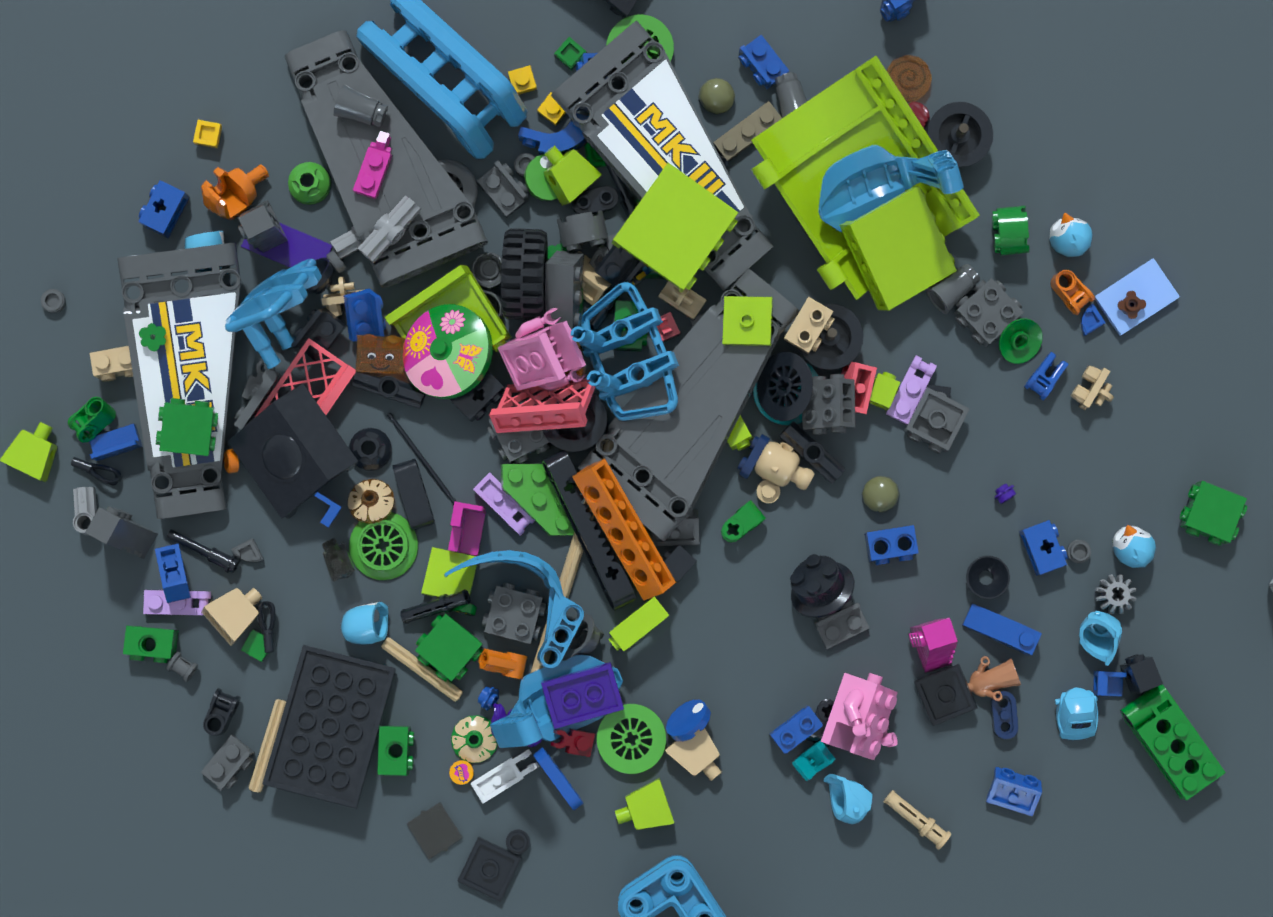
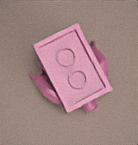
M557 308L550 309L542 318L538 316L523 323L515 334L516 338L498 347L517 391L535 386L552 391L570 384L569 381L571 380L580 382L587 375L578 376L576 374V371L585 366L586 363L577 343L572 340L573 336L570 335L572 330L567 321L555 324L561 317L558 319L551 318L550 313L556 311Z
M844 673L821 742L875 760L876 755L880 752L881 744L887 747H893L898 744L894 732L887 734L889 729L888 719L891 710L896 705L898 692L882 686L883 677L869 673L867 680Z

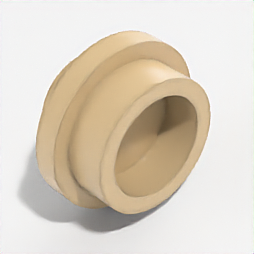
M764 480L757 487V496L764 503H773L780 496V487L768 480Z

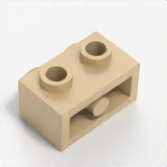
M808 297L785 335L784 340L807 354L811 350L816 352L823 340L819 338L823 329L828 331L835 320L831 317L833 311Z
M129 346L90 353L93 376L102 382L112 381L117 376L123 375L125 377H133Z

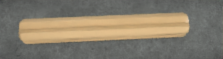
M387 638L383 642L381 647L447 697L456 702L462 696V690L447 680L445 682L435 674V670L424 665L416 656L393 639Z
M277 699L274 703L251 778L249 790L260 793L264 786L262 784L286 705V701Z

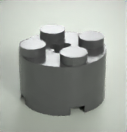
M599 210L597 216H594L592 212L567 216L566 222H562L561 218L557 219L562 248H567L569 252L582 250V245L589 243L591 247L605 245V240L608 239L603 210Z

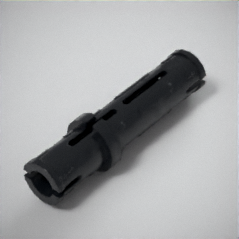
M467 590L451 595H440L438 599L402 609L400 613L401 619L405 624H409L410 622L441 612H452L454 608L470 604V595Z

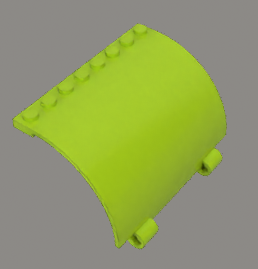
M874 56L751 140L764 161L751 169L762 188L765 190L772 184H775L826 261L817 271L828 288L832 290L845 282L856 300L869 289L843 232L836 230L820 218L818 209L824 174L835 162L871 145H879L892 155L920 159L938 152L877 56ZM921 182L914 185L919 186L925 193L926 203L935 215V223L944 237L980 215L963 189L952 194H944L940 188Z

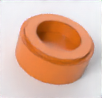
M233 449L225 450L223 462L226 472H238V456Z

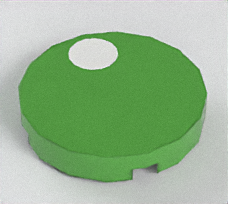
M544 154L536 156L528 163L524 171L525 185L533 197L541 201H552L558 198L544 175V171L552 165Z

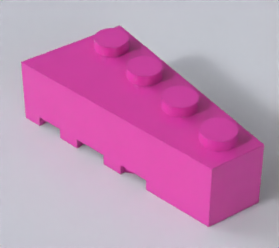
M950 618L936 619L910 628L911 633L908 634L911 646L917 648L925 673L952 665L953 655L955 654L954 649H956L958 641Z

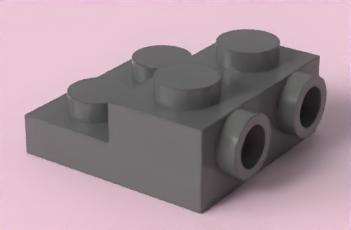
M927 387L904 431L908 433L907 438L917 443H920L921 440L928 443V448L938 454H941L942 451L947 452L969 408Z

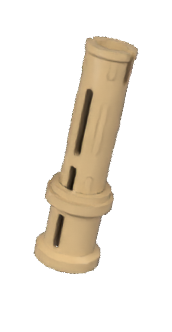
M892 790L883 801L919 830L920 836H925L932 841L938 850L950 838L951 832L944 831L935 823L936 820L933 818H926L896 794L895 791Z

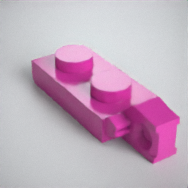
M380 131L376 143L371 142L370 147H368L353 188L354 193L377 199L392 158V148L388 147L391 140L389 133Z

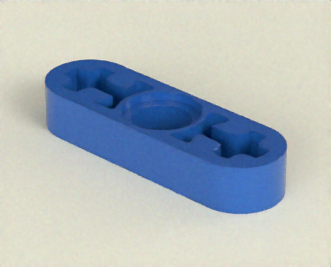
M542 747L533 754L535 759L570 807L576 810L584 804L547 751Z

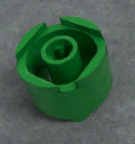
M1026 206L996 208V211H992L993 231H998V234H994L995 253H1000V256L1029 253L1030 248L1027 245L1029 229L1027 212H1025Z

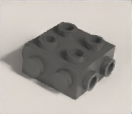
M992 278L987 283L982 280L975 286L973 290L976 293L970 298L964 296L956 304L958 309L954 312L957 316L955 319L958 324L963 328L967 327L973 333L971 335L973 340L981 346L983 344L985 347L994 341L1011 322L1017 320L1024 313L1021 310L1022 305L1014 297L1010 298L1005 293L1006 288L998 280L994 281Z
M844 374L830 375V379H826L824 376L812 377L813 392L808 406L803 411V430H812L814 435L827 434V430H831V433H845L846 428H855V380L845 379Z
M526 399L520 401L519 404L524 403ZM489 419L491 426L487 427L493 440L498 438L502 446L498 450L504 461L509 460L511 464H522L529 460L528 455L537 452L539 455L550 449L549 445L551 443L545 437L543 430L497 433L491 419Z
M503 583L502 587L496 586L495 590L491 589L488 603L491 604L490 612H485L482 621V627H485L484 632L532 644L533 640L537 641L541 628L537 626L539 617H544L547 605L543 603L544 598L539 597L540 592L526 589L525 593L516 591L517 586Z

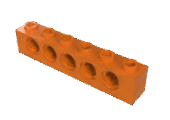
M604 458L586 466L572 476L643 601L663 594L673 586L676 581L606 459Z

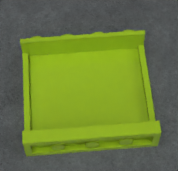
M667 163L614 237L611 244L618 249L621 247L678 287L680 289L679 292L682 293L685 288L690 290L696 282L697 278L694 275L697 270L703 271L711 259L707 256L712 249L717 252L725 241L721 238L726 230L731 232L737 224L738 220L735 217L738 212L673 165Z
M919 186L907 189L902 194L854 221H846L839 225L878 310L889 311L957 271L954 265V258L946 248L945 238L935 223V215L929 209L926 203V195Z
M465 265L458 266L385 316L388 324L394 325L405 341L409 329L423 313L439 305L456 304L470 309L484 320L490 331L495 352L499 351L498 347L507 343L506 341L512 338L469 267Z

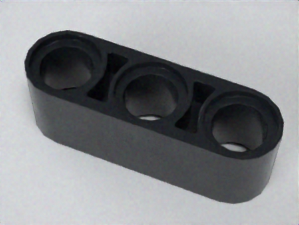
M416 459L392 465L412 531L435 524Z

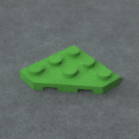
M543 464L501 465V489L507 495H510L519 504L518 506L542 527L546 534L549 536L574 535V530L544 470ZM567 484V486L564 487V490L570 491V489L573 488V485Z

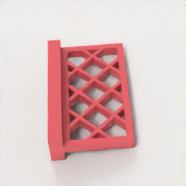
M308 338L254 417L258 416L270 405L269 403L274 396L276 400L278 399L277 392L281 387L290 386L292 391L294 389L293 385L307 383L308 391L312 395L310 382L324 380L325 390L322 394L313 395L312 397H319L317 404L324 414L327 415L357 370ZM311 345L318 350L320 360L306 363L304 353ZM322 353H323L325 356H327L329 359H324V360H323V358H322ZM301 357H302L303 363H302V364H297L298 361H299V360L301 359ZM334 361L341 367L335 375L326 376L323 362ZM320 363L323 377L309 379L307 365ZM304 366L306 380L293 382L292 370L295 367ZM289 376L290 383L283 384ZM333 378V379L330 381V383L327 384V379Z
M583 378L580 382L571 380L569 381L570 384L552 391L540 388L539 386L517 391L514 384H508L498 408L492 409L489 416L497 433L585 427L588 421L585 413L595 386H591L587 378ZM581 387H587V388L583 389L582 391L577 392V390L580 389ZM559 389H564V390H562L561 392H559L558 394H555V393H554V392H556V391L559 390ZM543 390L542 392L538 393V394L535 395V396L532 395L533 393H535V392H537V391ZM521 392L513 398L511 397L512 393ZM570 394L574 395L565 401L562 400ZM549 395L551 396V398H549L548 400L544 401L543 403L540 402L541 400H543L544 398L548 397ZM527 397L529 398L524 403L519 404L520 401L524 400Z

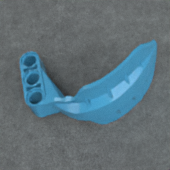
M871 145L840 159L828 168L822 179L818 212L820 218L825 223L842 232L839 225L846 221L858 219L920 182L940 188L944 194L958 192L964 188L958 164L947 150L938 151L919 159L894 156L879 145Z
M496 551L469 559L444 574V577H447L449 574L468 566L501 562L519 565L541 577L545 586L550 589L545 639L538 652L537 660L545 668H555L560 664L583 620L584 611L578 604L564 597L557 573L548 563L526 552ZM569 608H574L577 612V618L574 621H569L566 617V611ZM559 629L564 630L566 633V639L562 643L557 642L555 639V632ZM548 650L555 654V660L551 664H547L543 658Z
M574 655L565 661H561L555 668L543 667L524 676L520 682L519 700L511 713L490 724L499 748L522 747L533 744L541 739L554 741L560 738V735L553 733L555 729L541 682L605 663L588 655ZM612 667L618 688L620 689L623 679L619 670ZM605 715L557 729L568 734L570 728L577 730L603 718Z

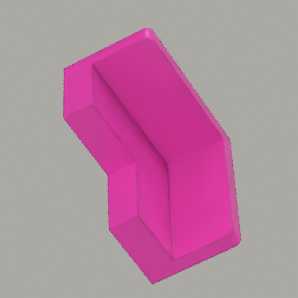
M454 502L450 524L452 531L448 547L449 551L474 556L478 555L486 509L483 506Z

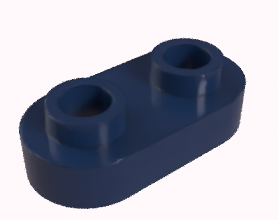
M763 434L760 438L755 436L749 446L752 450L748 458L744 456L737 469L741 470L740 476L745 479L749 478L762 451L771 438Z
M1000 691L1007 704L1005 707H1000L999 702L991 698L993 730L998 737L1011 739L1018 732L1016 699L1010 692ZM1004 722L1009 725L1007 731H1002L1001 725Z

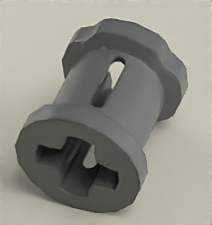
M177 652L168 663L166 670L174 671L183 677L185 682H188L196 672L198 664H192L182 657V653Z

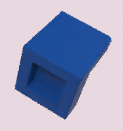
M1094 671V695L1122 696L1123 677H1127V673Z

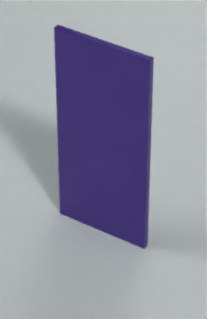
M282 223L280 225L288 241L264 253L258 248L254 249L247 239H244L241 245L245 249L290 268L307 259L317 260L319 258H326V255L332 249L331 244Z

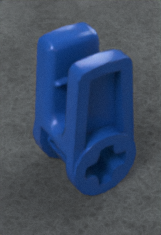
M1053 352L1046 356L1024 385V388L1027 390L1030 388L1040 395L1039 398L1041 400H1044L1049 395L1056 381L1068 366L1067 362L1062 361L1054 367L1055 370L1050 377H1046V370L1052 366L1051 363L1056 358Z

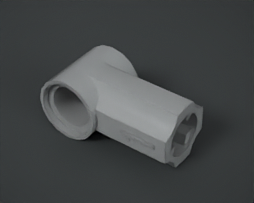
M353 226L347 233L330 241L334 252L342 260L357 252L361 242Z
M79 487L73 489L75 510L73 527L76 531L88 535L85 533L87 529L84 530L82 524L87 518H90L92 521L97 512L96 490L94 487Z

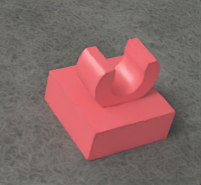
M671 312L660 316L663 323L658 325L657 328L663 342L680 335Z

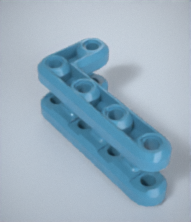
M390 0L391 8L395 13H399L406 23L393 36H390L384 29L381 30L374 21H366L357 29L356 38L381 64L449 126L462 146L475 159H485L493 151L494 142L484 126L498 115L510 127H517L527 118V108L510 81L421 0ZM417 35L421 36L426 42L429 41L435 47V51L422 63L418 62L414 57H410L404 50ZM447 62L455 69H460L465 75V78L452 91L443 84L440 85L434 78V75ZM479 90L486 97L489 104L476 116L466 109L464 103Z
M672 855L665 858L626 884L619 894L618 911L621 917H655L670 906L675 908L680 917H699L702 914H708L709 917H727L693 864L681 855ZM675 872L683 874L682 878L678 880L672 879L671 875ZM638 899L642 904L640 906H633L630 902Z

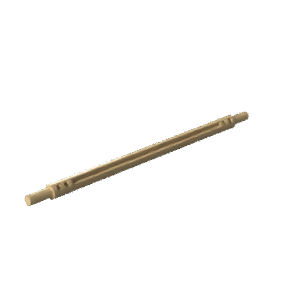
M608 441L604 444V452L613 450V441ZM588 507V508L585 510L586 513H587V512H592V510L590 509V507ZM575 532L560 576L563 595L566 598H569L583 553ZM547 621L530 673L543 668L537 660V655L545 639ZM550 650L545 652L543 656L544 661L547 664L549 662L550 655L552 652Z

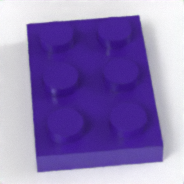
M611 662L541 682L554 729L624 710Z

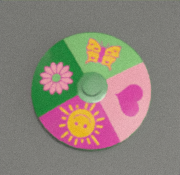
M444 304L433 307L423 313L413 323L406 335L402 353L406 375L419 391L438 399L460 397L475 388L488 371L493 353L492 337L484 320L470 309L456 304Z

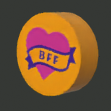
M465 760L456 761L450 768V778L456 784L463 785L468 783L474 775L473 766Z

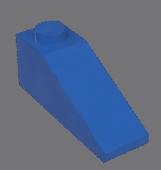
M973 603L962 624L1025 655H1033L1042 633Z

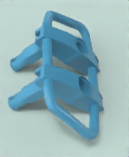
M314 259L304 260L287 270H281L257 285L226 319L225 330L227 332H238L243 329L255 351H258L267 369L277 366L281 360L273 350L271 341L259 322H265L269 331L273 332L282 350L291 347L294 340L287 330L286 323L280 313L302 303L308 296L306 289L317 285L322 279V275L316 266V261Z
M629 282L618 284L584 312L581 327H574L570 334L573 336L572 340L579 342L580 346L583 347L584 356L590 357L594 370L587 375V380L590 381L588 383L599 390L600 399L606 400L608 407L616 418L621 421L669 414L678 404V395L672 370L677 368L679 364L675 352L666 351L657 328L663 321L658 309H648L637 288ZM623 292H628L639 313L616 320L613 324L598 332L592 331L590 320ZM628 327V333L622 337L621 332L623 328ZM646 333H650L657 356L639 363H633L613 376L605 373L599 354L626 344H632ZM644 370V377L638 380L639 371ZM661 377L664 378L668 395V403L665 405L623 411L615 400L617 396L642 387H648Z

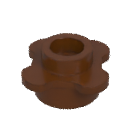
M1128 291L1126 297L1118 302L1117 307L1124 314L1128 315V318L1135 319L1137 313L1146 307V301L1139 299L1135 291Z

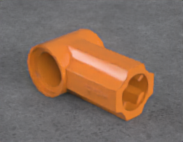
M484 648L478 662L480 669L522 679L528 656L512 652L503 653Z

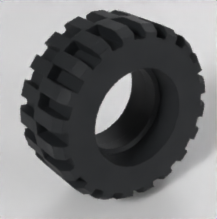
M510 228L505 231L501 266V305L503 316L507 319L531 320L538 316L544 317L545 263L548 261L547 233L542 229Z

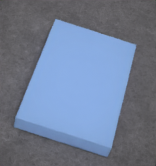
M1153 258L1097 294L1095 301L1118 335L1121 336L1180 296ZM1128 291H1135L1139 299L1146 301V307L1137 313L1135 319L1128 318V315L1124 314L1117 307L1118 302L1126 297Z

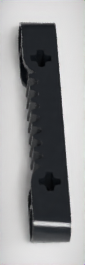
M562 450L542 460L544 470L609 605L615 611L635 601V593L622 566L612 561L613 555H606L610 547L602 546L606 539L598 538V535L602 532L601 529L594 530L598 522L590 521L593 512L586 513L585 511L589 505L582 504L581 502L584 497L580 495L581 491L572 477L577 472L567 452ZM567 484L573 485V488H571L570 491L564 490V487H566ZM608 569L614 570V573L611 575V577H606L605 575L606 573H608Z

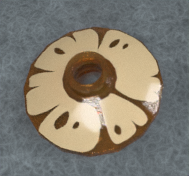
M377 479L363 480L356 484L350 491L347 500L352 516L358 521L368 524L377 523L387 518L392 512L395 503L394 493L390 486ZM369 495L374 496L371 501H367L366 497Z

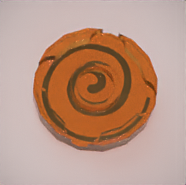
M912 55L899 57L893 60L886 70L907 103L924 97L930 88L932 76L929 67L919 57Z

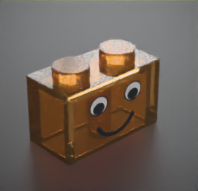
M372 334L357 335L356 372L403 374L405 338L394 335L388 337Z

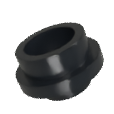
M520 829L511 831L506 838L508 850L515 854L525 852L530 845L528 834Z

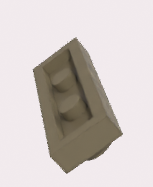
M768 101L714 141L713 144L721 156L725 157L729 162L753 144L751 141L753 138L781 120L782 117Z

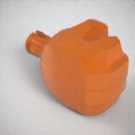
M261 164L247 174L239 168L226 172L217 167L213 172L218 179V184L213 187L206 180L201 186L203 203L206 208L218 216L232 220L242 214L257 197L254 186L268 178L269 173Z

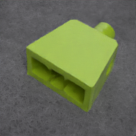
M554 145L544 153L552 163L544 171V175L562 206L571 203L602 175L574 149L562 155Z
M40 422L34 434L21 430L0 461L40 481L46 482L57 450V445L47 441L53 427Z
M660 778L626 795L625 799L628 806L615 810L619 824L633 820L636 830L674 824Z

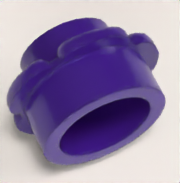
M1007 483L995 490L997 495L994 499H997L1000 504L1005 503L1016 495L1013 489L1015 486H1008Z

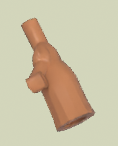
M987 656L981 658L977 671L972 673L968 683L971 692L980 697H990L996 702L1002 701L1003 696L1000 691H992L1021 685L1012 658L985 671V668L990 665V660Z

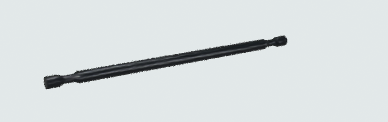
M389 413L387 415L389 419L393 421L397 430L454 505V502L457 501L451 496L449 490L400 424L396 422L394 416Z

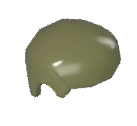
M710 79L700 87L698 99L703 108L708 112L714 114L727 112L735 101L734 90L724 79Z
M876 476L864 485L862 497L864 504L870 510L885 512L896 505L900 492L898 485L891 478Z

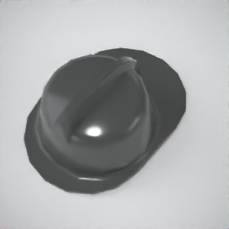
M584 614L583 620L561 661H565L577 653L589 654L596 649L599 641L604 637V633L594 625L592 616ZM564 630L556 638V641L559 643L564 642L566 639Z

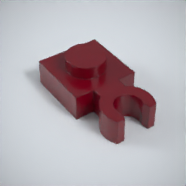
M571 728L569 735L560 729L553 731V733L561 736V740L558 743L551 742V746L558 749L566 746V753L586 757L591 756L595 733Z

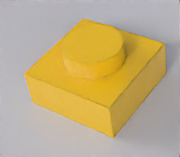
M530 65L508 71L511 84L518 95L537 90Z
M550 92L537 109V113L556 126L566 112L552 98V92Z
M197 120L193 143L218 148L222 125Z

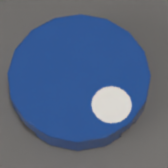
M702 700L685 702L669 717L666 725L667 733L675 741L683 742L696 736L694 733L698 730L702 731L708 724L711 715L710 709Z

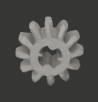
M1111 574L1108 575V582L1105 579L1099 581L1104 587L1095 588L1096 592L1101 593V596L1096 597L1095 600L1104 601L1100 609L1104 610L1108 607L1109 614H1114L1115 610L1118 614H1123V607L1127 610L1132 608L1128 601H1136V597L1130 596V593L1135 592L1136 588H1128L1132 582L1130 579L1123 582V575L1120 574L1115 580V577ZM1112 590H1119V593L1117 594L1119 598H1112V596L1114 595Z

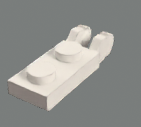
M529 749L513 759H508L471 782L482 803L524 779L523 776L539 767L537 762L528 765L521 772L517 767V762L528 758L532 754Z

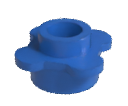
M487 686L482 690L478 697V703L481 704V708H485L488 711L490 708H493L494 703L497 704L499 700L498 689Z

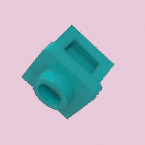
M820 740L804 750L792 764L805 781H808L817 772L829 766L836 758Z

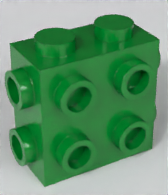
M171 398L170 402H165L164 407H159L158 421H162V430H157L155 444L160 445L159 451L209 456L210 451L215 450L216 437L212 436V427H217L218 413L214 412L215 407H209L210 402L195 401V405L185 404V399Z
M1205 481L1196 482V485L1193 484L1188 492V498H1190L1188 506L1183 507L1179 519L1182 520L1180 527L1185 528V532L1189 535L1208 537V542L1221 546L1222 543H1230L1231 540L1234 541L1239 531V527H1236L1238 521L1244 517L1247 510V505H1245L1247 498Z
M445 613L442 617L439 614L431 624L433 627L428 635L424 633L415 643L418 646L415 651L419 654L416 658L427 667L429 664L437 669L435 674L445 682L448 679L454 681L456 678L460 681L469 670L466 668V665L471 659L475 662L483 652L481 647L484 644L450 615Z

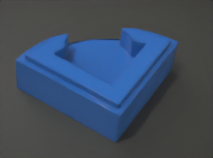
M1091 304L1084 311L1081 318V330L1084 336L1106 323L1094 304Z

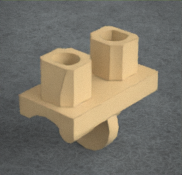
M344 277L338 278L339 284L330 285L331 292L340 291V293L325 294L322 298V305H326V308L335 316L342 315L341 303H344V295L362 291L347 292L346 290L355 289L354 282L345 283Z
M668 281L658 295V298L694 320L707 300L691 289L685 288L681 293L678 287Z
M1089 365L1084 371L1082 378L1092 383L1089 390L1078 384L1071 394V397L1080 403L1079 407L1086 410V408H1090L1096 395L1098 398L1095 404L1101 406L1104 400L1112 402L1114 396L1109 393L1112 385L1106 383L1104 388L1101 389L1110 373L1106 368L1100 370Z

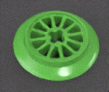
M632 15L619 21L609 33L606 46L632 23L638 21L646 32L651 33V37L653 39L656 38L663 46L670 62L674 53L672 35L661 21L652 16ZM647 51V55L650 54L659 57L656 51Z
M389 512L384 518L371 521L368 515L365 521H359L353 529L349 541V551L353 563L364 575L377 580H390L401 576L411 567L417 555L418 540L415 531H412L409 522L402 516ZM381 525V536L376 531V526ZM385 525L391 526L387 536H385ZM371 529L373 530L376 539L367 535V533ZM396 529L399 532V535L390 539V536ZM366 537V538L372 540L374 543H373V544H363V541H364V538ZM402 537L403 544H393V541ZM381 539L389 542L385 552L382 549H377ZM363 547H373L371 551L364 554ZM393 547H403L402 553L394 551ZM376 552V555L374 556L373 560L370 562V561L367 559V556H369V555H371L372 553ZM390 552L399 556V558L395 562L393 561ZM379 555H381V566L375 565ZM385 555L389 558L390 565L385 566Z
M638 704L623 705L624 710L607 714L602 719L597 731V747L601 757L611 768L625 774H637L649 770L660 760L666 746V732L662 721L652 710ZM631 718L638 719L635 729H632ZM628 719L629 730L625 728L621 720ZM643 721L647 724V727L638 732L639 724ZM617 723L621 725L625 731L624 733L614 729ZM645 730H651L652 735L640 736ZM628 732L638 735V739L635 740L636 744L633 746L630 742H625ZM611 733H617L622 738L611 739ZM652 738L651 746L641 742V739ZM611 742H623L620 746L613 749ZM638 745L649 748V751L643 754ZM626 746L623 755L619 756L616 751ZM630 748L632 759H625V755ZM634 748H637L642 757L635 759Z

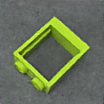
M654 596L609 633L612 637L608 640L617 651L620 648L626 651L670 615Z

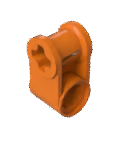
M1062 270L1052 277L1050 282L1051 288L1073 314L1078 315L1081 308L1089 301L1093 302L1095 300L1093 293L1083 285L1072 271ZM1060 276L1067 278V288L1059 284Z

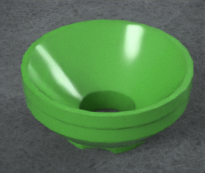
M304 162L297 165L291 171L288 187L291 195L298 202L314 205L323 201L329 194L331 179L326 169L314 162ZM306 174H311L314 177V183L310 187H304L301 184V178Z

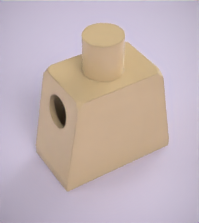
M235 588L204 606L201 613L229 645L232 646L258 616L259 612L254 606L262 600V596L254 588L245 595L238 588Z
M705 728L702 731L698 730L695 732L696 736L683 742L674 741L665 749L667 754L693 776L703 771L709 780L712 781L722 772L713 762L720 754Z

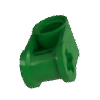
M92 397L82 408L70 416L67 423L70 429L76 431L79 441L87 443L113 422L116 411L100 397Z
M750 500L723 524L721 535L727 542H736L749 531L751 532L766 517ZM727 526L731 528L736 526L738 528L736 531L737 536L734 534L728 535L729 528Z

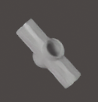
M405 195L389 214H384L376 222L374 231L358 247V250L374 263L390 245H394L401 239L406 231L405 228L419 214L421 208Z

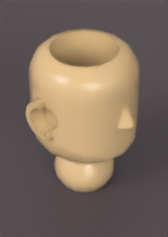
M768 442L754 467L755 472L762 479H766L780 487H784L792 481L799 489L806 490L814 476V472L811 469L798 466L800 463L799 455L793 451L789 444L784 442L780 444Z

